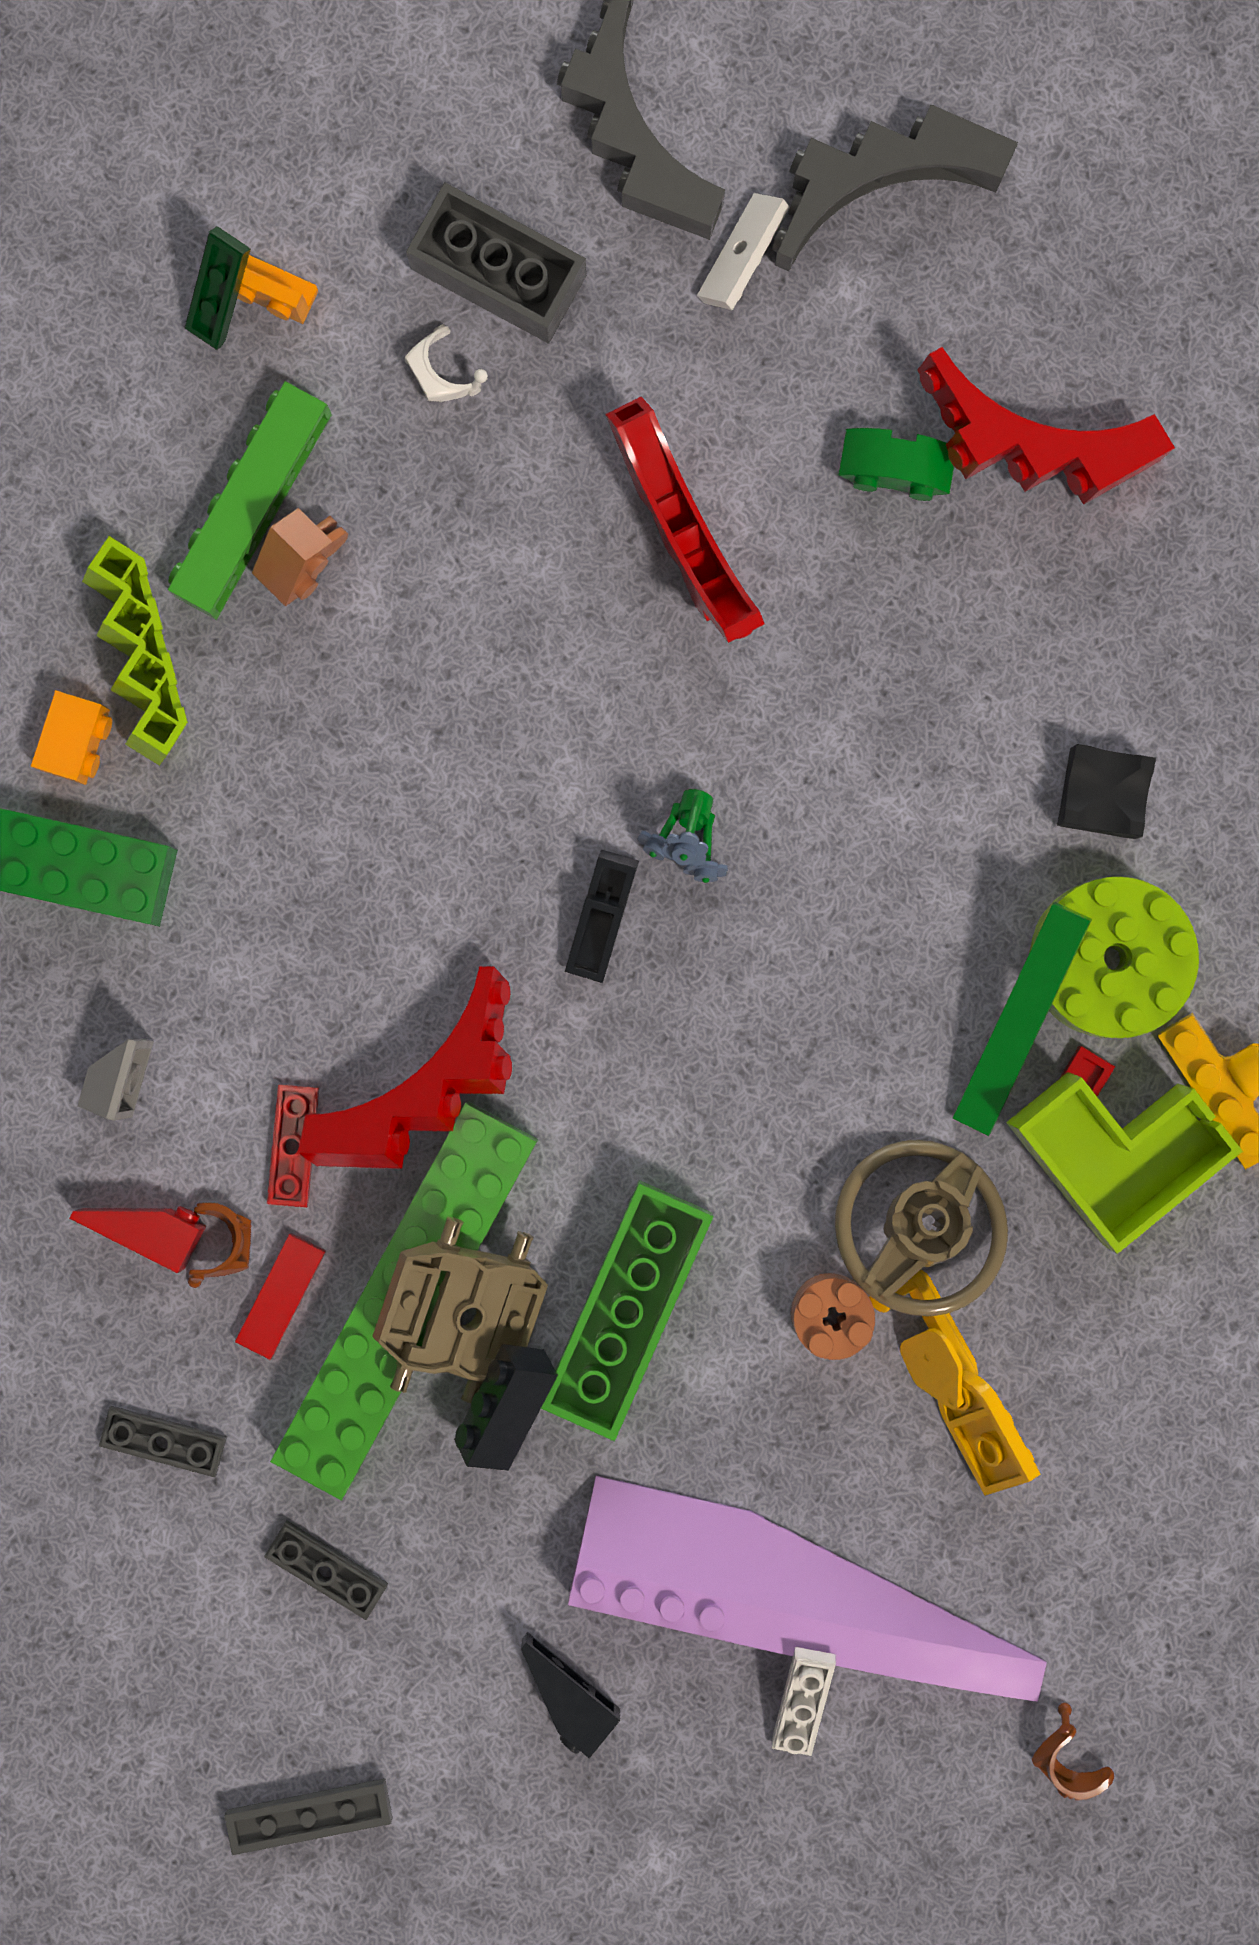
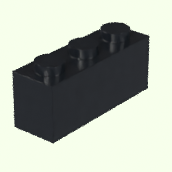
M508 1344L501 1345L495 1359L489 1364L487 1375L479 1391L473 1396L471 1407L464 1421L456 1430L454 1441L467 1467L509 1471L558 1376L544 1349Z

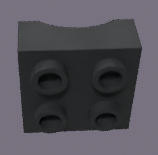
M1081 744L1071 747L1057 826L1129 839L1143 837L1146 804L1156 757L1113 752Z

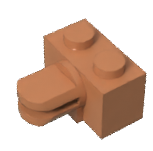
M297 508L270 527L252 574L284 606H287L298 597L304 600L317 588L318 582L316 578L329 562L327 558L345 543L348 533L342 527L335 529L337 522L331 516L315 525Z

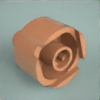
M824 1273L814 1276L799 1288L792 1302L790 1315L794 1331L805 1348L817 1357L829 1360L845 1359L861 1351L872 1339L875 1326V1312L872 1302L863 1289L846 1276L835 1273ZM834 1307L838 1313H842V1315L837 1317V1323L834 1325H830L828 1320L822 1319L828 1316V1309Z

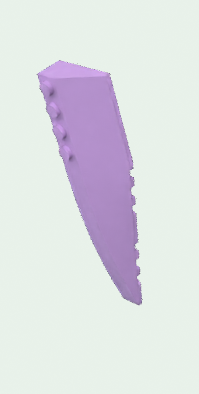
M597 1475L595 1477L570 1587L568 1605L788 1656H793L795 1647L836 1654L835 1666L966 1691L1038 1702L1046 1661L980 1629V1627L966 1620L964 1621L931 1602L913 1595L892 1582L833 1554V1552L819 1545L817 1546L794 1532L780 1527L749 1510Z

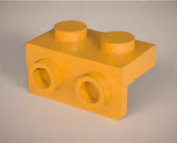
M249 255L237 299L248 304L255 302L264 306L271 314L280 319L289 320L290 318L304 324L318 294V288L313 283Z

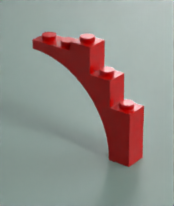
M943 347L931 352L917 369L924 390L932 394L940 408L944 423L949 428H952L955 433L946 444L950 462L956 469L961 471L965 479L1005 459L1011 477L1020 483L1024 492L1063 471L1067 477L1070 490L1075 495H1078L1084 505L1158 463L1175 449L1155 414L1122 427L1093 431L1060 429L1021 417L982 393L957 368Z
M641 396L605 414L640 499L651 511L664 546L679 566L696 608L706 621H712L728 643L735 639L747 637L753 630L765 624L761 612L736 578L711 535L678 469L654 410Z
M479 966L473 991L460 1020L433 1057L403 1083L369 1102L342 1111L305 1115L298 1153L315 1166L402 1169L404 1155L407 1154L410 1147L409 1131L453 1132L455 1118L458 1117L461 1110L460 1094H504L506 1081L510 1079L512 1074L511 1056L498 1042H501L504 1035L502 1020L505 1005L509 1003L511 995L509 982L494 966Z

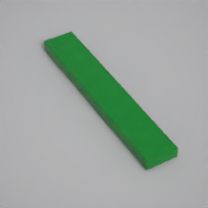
M1057 902L1052 904L952 1119L987 1136L991 1134L1092 921L1091 918Z

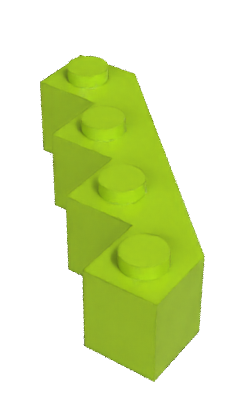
M108 536L88 566L82 582L115 603L102 622L96 636L130 657L115 680L111 691L145 711L125 745L160 766L188 722L178 695L177 680L171 657L165 646L162 634L163 627L155 597L153 598L145 559L111 536Z

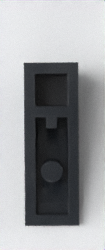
M527 1632L522 1638L521 1651L555 1728L561 1735L560 1740L571 1752L575 1754L582 1752L590 1759L620 1722V1708Z

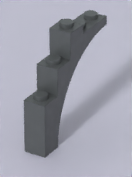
M604 0L600 12V18L603 19L599 32L592 31L586 52L575 48L570 62L564 61L560 68L557 85L561 86L562 101L595 113L588 129L587 138L591 139L592 154L625 166L617 191L622 193V207L710 240L724 205L725 189L704 180L683 166L658 142L646 125L631 93L624 63V39L633 0Z
M932 104L925 118L917 116L909 137L871 121L865 135L857 133L849 154L811 138L805 151L798 149L789 171L795 175L792 188L798 191L788 211V215L793 216L788 229L780 228L772 250L777 252L775 266L790 271L802 248L826 220L855 199L883 187L915 180L937 179L976 185L996 193L1018 142Z

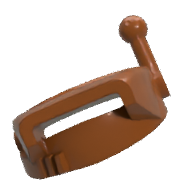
M198 1203L197 1207H194V1213L215 1216L227 1224L232 1235L233 1247L230 1256L218 1267L204 1270H189L188 1284L192 1288L199 1287L204 1278L230 1275L248 1269L251 1246V1220L234 1213L228 1207L218 1203Z
M1061 1703L1058 1707V1712L1061 1715L1062 1725L1038 1747L1031 1760L1035 1767H1038L1054 1784L1062 1797L1074 1798L1075 1800L1090 1799L1104 1792L1113 1783L1114 1771L1110 1767H1103L1093 1772H1076L1067 1769L1058 1762L1056 1758L1058 1752L1076 1734V1728L1070 1724L1069 1719L1072 1708L1068 1703Z

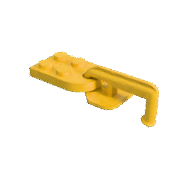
M923 1270L918 1271L895 1292L902 1296L909 1293L912 1299L933 1300L941 1298L931 1278ZM869 1296L876 1310L883 1313L890 1310L889 1307ZM950 1313L937 1316H922L928 1329L904 1340L900 1346V1353L915 1384L938 1400L942 1418L984 1496L1030 1482L1041 1475L1031 1451L1025 1446L1014 1426L1012 1416L1004 1408L993 1388L983 1378L978 1376L976 1360Z

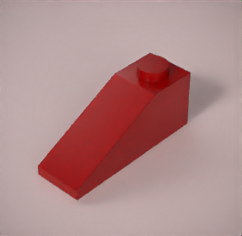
M178 1206L176 1211L171 1208H81L72 1211L69 1219L175 1273H179L186 1268L207 1227L198 1222L200 1216L197 1213Z

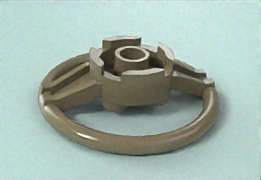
M907 1140L886 1145L868 1155L854 1168L845 1181L837 1202L835 1213L836 1239L847 1270L868 1295L893 1310L916 1316H937L957 1311L980 1297L992 1284L1002 1266L1008 1242V1225L1001 1197L984 1170L971 1158L950 1146L925 1140ZM927 1156L949 1163L932 1181L914 1183L893 1199L887 1211L886 1222L883 1228L888 1239L869 1270H867L857 1254L851 1231L853 1204L865 1180L882 1165L901 1157ZM977 1187L987 1205L992 1228L989 1254L979 1274L960 1291L939 1299H912L895 1293L924 1266L931 1267L937 1263L944 1262L956 1256L966 1247L973 1232L968 1207H970V1201ZM931 1215L935 1219L932 1225L937 1227L936 1231L933 1229L928 1231L923 1226L922 1218Z

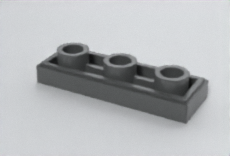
M110 1406L99 1447L216 1477L227 1436ZM158 1436L164 1437L167 1440V1448H160L157 1445L156 1438Z
M287 1520L264 1556L367 1620L388 1586L386 1581ZM319 1567H329L332 1571V1576H322L319 1572Z

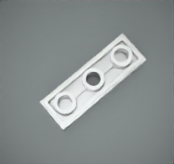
M757 193L753 194L697 294L703 303L733 310L790 208L783 198Z
M795 1647L773 1733L772 1749L812 1756L836 1665V1654Z

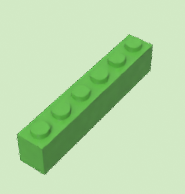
M286 381L280 391L276 389L270 395L266 404V416L260 425L256 424L251 429L246 440L248 448L241 460L237 458L230 466L227 473L228 483L222 494L217 493L211 500L207 510L208 519L202 529L197 528L193 532L188 542V549L190 551L183 563L179 562L174 566L168 579L170 584L168 591L174 597L215 620L219 617L332 416L326 403Z

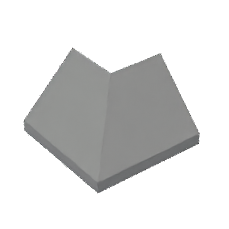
M128 1039L89 1066L78 1107L113 1121L133 1118L154 1041L149 1039Z

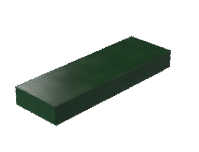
M218 226L209 231L184 328L216 350L221 348L226 341L251 248Z

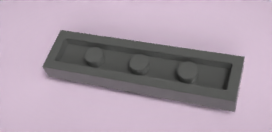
M385 1778L227 1809L224 1815L232 1855L389 1825L393 1819Z

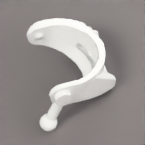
M444 324L436 327L433 333L417 343L405 356V362L410 366L418 380L427 401L443 402L462 398L468 394L474 396L481 391V383H484L488 376L485 370L478 369L474 373V381L472 383L453 384L436 374L431 368L428 350L432 343L450 334L451 330L448 326L445 327Z

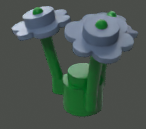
M685 790L681 802L673 803L670 816L659 835H651L646 831H641L637 840L644 845V852L657 860H663L665 857L674 860L679 865H687L683 868V873L694 875V880L699 882H715L718 880V877L726 876L728 866L711 861L712 826L715 815L711 813L714 802L713 797L702 790ZM678 819H680L679 824L686 828V832L680 836L670 834ZM703 827V842H699L698 836L694 833Z

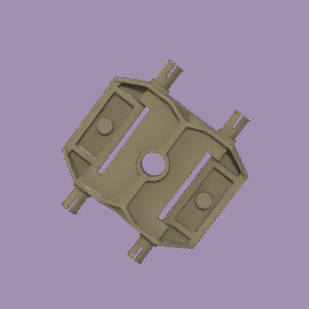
M447 1216L441 1238L437 1242H430L400 1252L372 1337L397 1360L396 1364L398 1366L390 1385L391 1389L406 1393L413 1371L432 1374L448 1372L468 1379L461 1399L471 1403L473 1396L479 1391L487 1375L489 1364L495 1359L501 1345L528 1346L548 1284L530 1267L531 1262L526 1259L534 1238L532 1235L518 1231L511 1254H508V1257L457 1246L456 1242L464 1222ZM441 1270L447 1271L444 1280L439 1286V1296L432 1317L427 1322L426 1335L422 1346H417L416 1344ZM475 1308L476 1315L474 1319L466 1325H461L460 1319L462 1314L467 1309Z

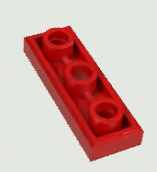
M278 1085L267 1204L308 1207L312 1163L301 1156L298 1151L290 1153L286 1148V1143L289 1139H294L298 1142V1145L300 1144L305 1115L317 1114L319 1088Z

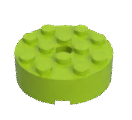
M1106 877L1078 885L1066 891L1044 911L1035 927L1029 953L1054 902L1092 919L1049 1010L1061 1023L1089 1036L1099 1038H1130L1149 1033L1161 1027L1184 1006L1197 978L1199 949L1196 934L1188 916L1181 906L1166 892L1139 879ZM1108 947L1114 948L1120 957L1118 966L1113 970L1108 968L1104 961V954Z

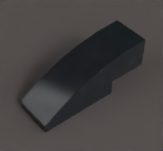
M601 849L588 894L585 898L565 972L603 983L639 860Z

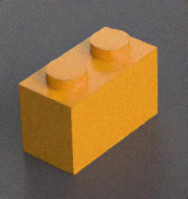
M55 690L31 767L86 785L88 777L94 778L99 768L100 756L96 755L100 740H106L112 728V718L108 717L110 710L101 704Z

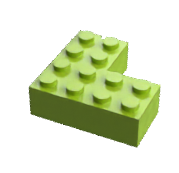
M1067 1072L1006 1122L1102 1245L1116 1254L1126 1248L1243 1152L1225 1127L1213 1120L1216 1116L1196 1090L1179 1083L1124 1128H1121L1083 1078Z

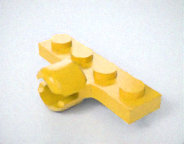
M1191 1013L1158 1033V1037L1190 1086L1196 1090L1216 1116L1213 1120L1221 1123L1243 1152L1237 1158L1246 1170L1259 1163V1113L1254 1107V1101L1259 1097V1044L1253 1043L1232 1056L1224 1057L1218 1052L1195 1015Z

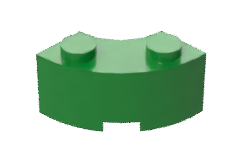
M846 429L839 476L853 482L855 489L868 492L876 491L877 487L907 492L910 498L920 501H930L934 495L950 494L954 466L950 462L946 442L920 434L916 435V441L891 438V429Z

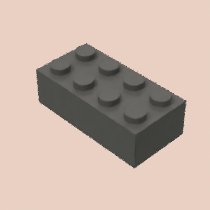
M446 182L442 185L406 251L411 270L548 344L587 276L585 257Z

